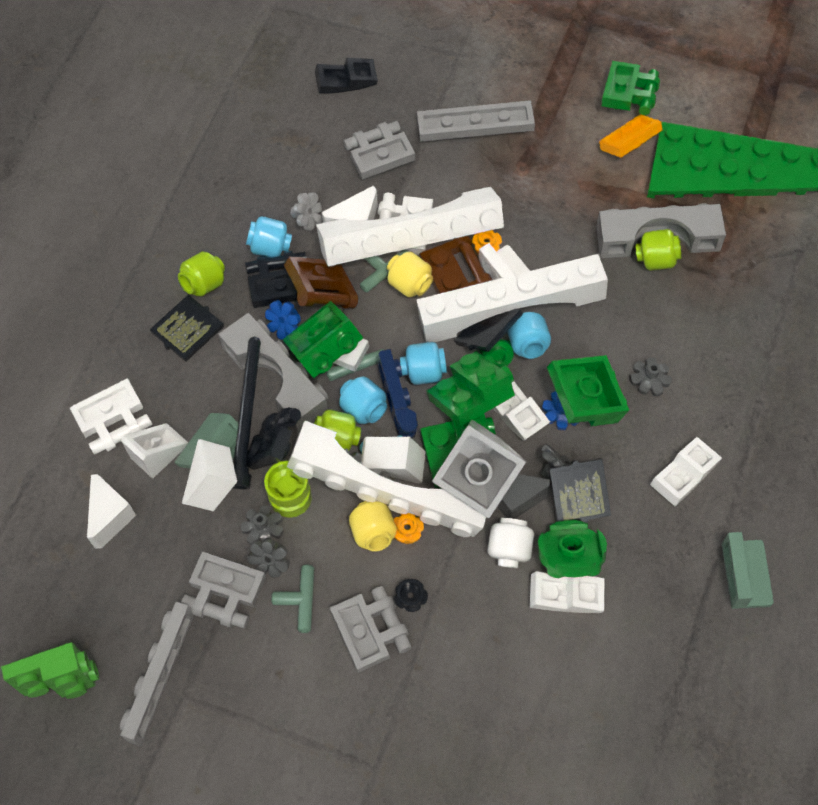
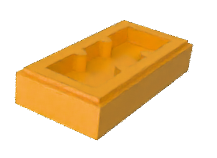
M640 114L599 141L600 149L621 158L663 130L662 123L659 120Z

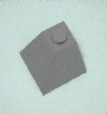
M471 420L432 482L487 518H490L525 465L526 460L500 437Z

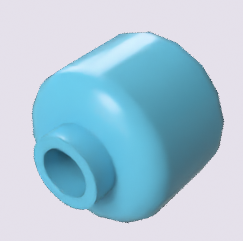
M261 216L256 222L251 221L246 245H250V250L255 255L266 256L267 258L277 257L281 255L282 251L288 252L292 234L287 233L285 222Z
M524 312L507 331L513 352L524 358L534 359L543 355L551 343V336L545 318L535 312Z
M435 342L411 344L406 349V356L400 357L402 376L409 375V379L414 385L439 382L442 379V374L447 373L444 348H439Z
M362 376L354 380L350 379L340 389L339 406L345 413L353 415L359 424L375 423L383 416L387 409L384 390L367 377Z

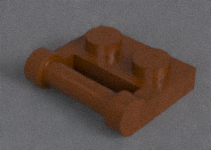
M469 235L454 238L450 242L419 253L420 258L432 268V285L437 294L493 280L491 275L484 271L471 246L472 240ZM462 253L475 278L474 281L468 283L454 254Z
M289 256L284 266L298 292L297 301L300 306L310 307L313 304H327L330 301L335 305H341L345 309H354L357 306L358 295L341 264L328 266L325 259ZM314 289L338 290L339 293L314 291Z

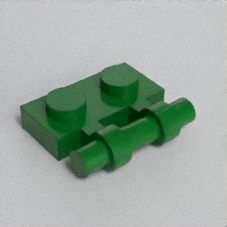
M612 61L601 106L630 111L631 104L633 103L639 105L640 114H650L651 109L656 103L655 92L658 91L660 86L659 72L651 69L648 73H641L640 65ZM636 87H642L643 90L636 89Z

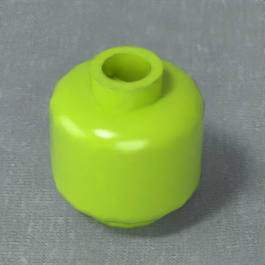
M670 229L645 232L642 235L641 243L636 244L637 261H644V265L649 271L673 268L677 260L682 259L679 235L674 236Z
M202 251L181 263L178 280L185 292L201 297L223 284L225 267L220 258Z
M327 409L323 412L322 416H316L314 424L337 432L335 440L343 449L350 450L352 445H358L361 427L356 426V420L353 415Z

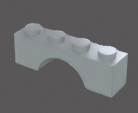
M702 203L696 206L679 207L677 205H670L662 208L639 207L637 209H608L606 211H599L596 232L600 258L630 257L634 246L642 239V235L645 232L664 229L672 230L674 236L679 235L680 242L685 245L690 253L720 251L726 236L721 205Z
M247 313L218 334L222 348L241 370L245 369L248 340L254 336L260 339L261 347L258 367L271 369L282 378V388L276 397L277 407L279 411L288 407L300 410L301 418L296 425L292 426L297 434H299L304 421L314 423L316 416H322L323 412L328 409L326 401L328 395L318 383L312 384L307 378L309 375L303 365L298 361L294 363L288 357L289 352L281 341L275 342L269 336L270 331L262 320L256 321Z

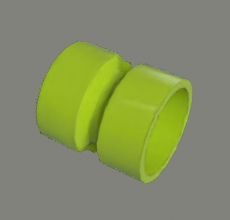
M281 461L271 466L267 471L264 479L265 489L270 505L275 512H279L281 516L287 518L297 517L305 513L311 504L312 495L309 481L307 478L296 475L293 469L288 468L287 464L289 461Z

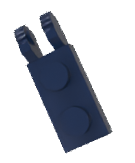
M391 349L380 351L378 353L377 367L396 432H398L397 435L413 439L417 432L418 421H416V413L407 408L411 406V400L407 387H401L399 378L402 377V369L399 359H393Z

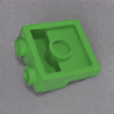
M72 642L1 666L4 681L22 695L30 698L48 693L49 688L62 698H77L87 692L86 689L96 686L95 681L100 679L95 661H89L86 652H81Z

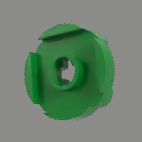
M577 520L559 521L550 525V531L545 534L542 532L539 536L538 557L540 562L547 568V574L553 578L596 576L601 572V566L606 560V538L598 529L597 533L588 529V523ZM574 546L575 550H568V547Z

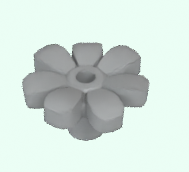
M300 193L297 196L299 203H296L291 208V215L293 218H297L296 221L299 226H304L305 230L311 231L316 224L322 223V216L318 214L322 212V206L320 202L317 203L318 195L316 193Z

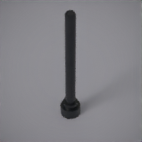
M255 336L248 340L233 462L237 483L232 489L247 490L251 486L252 475L249 474V468L246 467L261 347L260 339Z

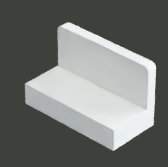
M490 243L479 249V261L484 271L489 273L493 280L530 271L509 245L504 246L497 252Z

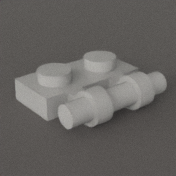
M398 121L389 124L386 122L380 123L375 129L364 133L362 130L355 132L353 137L343 140L346 150H351V159L362 180L415 161V152L405 133L401 132Z
M202 552L189 580V584L192 587L200 589L196 598L185 594L181 603L190 607L192 615L201 618L208 616L220 620L221 625L230 628L234 625L245 629L249 616L239 613L238 609L240 604L254 608L266 579L265 572ZM212 594L228 599L225 608L210 603Z
M383 586L371 591L375 602L366 605L362 594H359L330 607L332 616L358 673L390 659L385 645L395 643L400 654L412 648L407 638L409 632L405 624L400 623L394 610L396 604L391 596L388 597ZM378 615H382L388 628L379 633L373 620Z

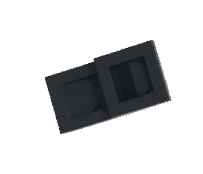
M346 58L344 65L317 64L315 69L318 92L323 94L360 90L376 85L378 82L373 59Z

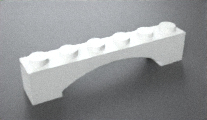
M491 187L464 192L461 197L449 203L409 215L357 221L344 218L316 224L321 253L328 266L504 227L502 202Z
M595 254L417 299L419 319L426 342H438L457 337L456 334L463 329L513 309L547 303H575L576 306L604 300L606 299L608 279L599 255Z
M304 421L287 467L293 469L296 475L307 479L312 477L325 481L328 487L335 490L346 489L355 492L360 499L367 502H382L389 505V509L396 513H411L419 516L420 520L426 524L446 526L451 528L452 533L461 537H474L483 529L486 516L446 490L413 487L380 476L357 462L335 440L337 432Z

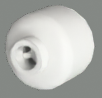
M500 518V523H495L491 526L488 554L498 559V566L518 568V562H527L531 559L534 532L531 528L527 527V521Z

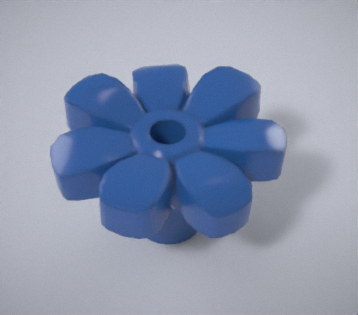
M276 300L270 304V308L265 312L266 319L271 320L266 326L272 333L277 330V338L281 340L298 327L296 324L301 322V317L297 310L294 309V304L289 301L282 305L281 301Z
M554 391L551 393L552 401L545 400L542 410L546 412L545 416L550 421L549 424L557 421V429L566 430L568 420L557 392ZM570 423V424L573 425V426H576L578 423Z

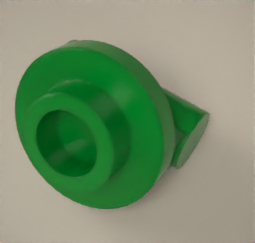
M500 339L489 352L479 350L482 356L489 353L498 367L508 366L514 356L510 340Z

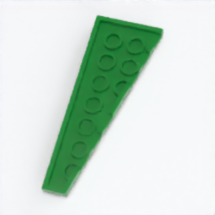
M661 122L663 130L659 132L647 194L648 198H655V195H674V198H683L684 194H702L703 197H712L713 194L718 193L734 194V196H776L778 192H795L796 195H805L806 191H818V148Z

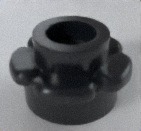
M407 579L397 585L394 600L399 608H405L407 612H416L421 609V605L426 604L428 592L424 590V585L420 581ZM413 593L414 597L410 599L408 594Z

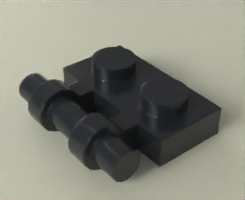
M288 251L284 252L283 256L272 258L261 256L257 257L256 261L245 262L248 274L260 273L248 276L254 308L269 306L276 300L281 301V303L297 300L298 292L287 270L269 272V270L284 268V264L289 256L306 258L305 251L299 253Z
M288 407L280 410L278 413L266 416L262 422L260 433L252 439L248 450L246 467L256 470L280 462L288 455L291 448L289 439L292 434V430L289 428L296 425L298 420H300V410Z

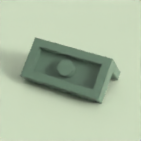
M210 413L174 463L178 467L191 469L198 439L229 447L233 459L238 422L229 414Z
M742 532L728 533L722 542V550L731 608L771 607L774 601L764 542L762 540L743 541Z

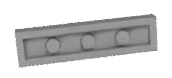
M531 100L417 111L420 142L534 131L535 128Z
M175 602L172 611H167L163 618L161 626L163 633L159 643H154L149 652L148 663L150 665L145 676L142 675L138 679L134 690L136 699L131 710H126L120 723V730H122L120 736L128 743L142 746L194 618L192 610L188 605Z

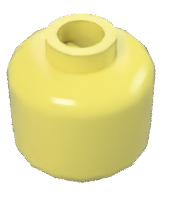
M405 252L400 256L395 255L387 265V270L389 271L387 276L388 283L407 297L422 296L432 284L431 266L413 252Z
M361 502L349 516V525L354 540L363 549L370 551L383 550L390 545L396 535L397 528L391 511L382 502Z

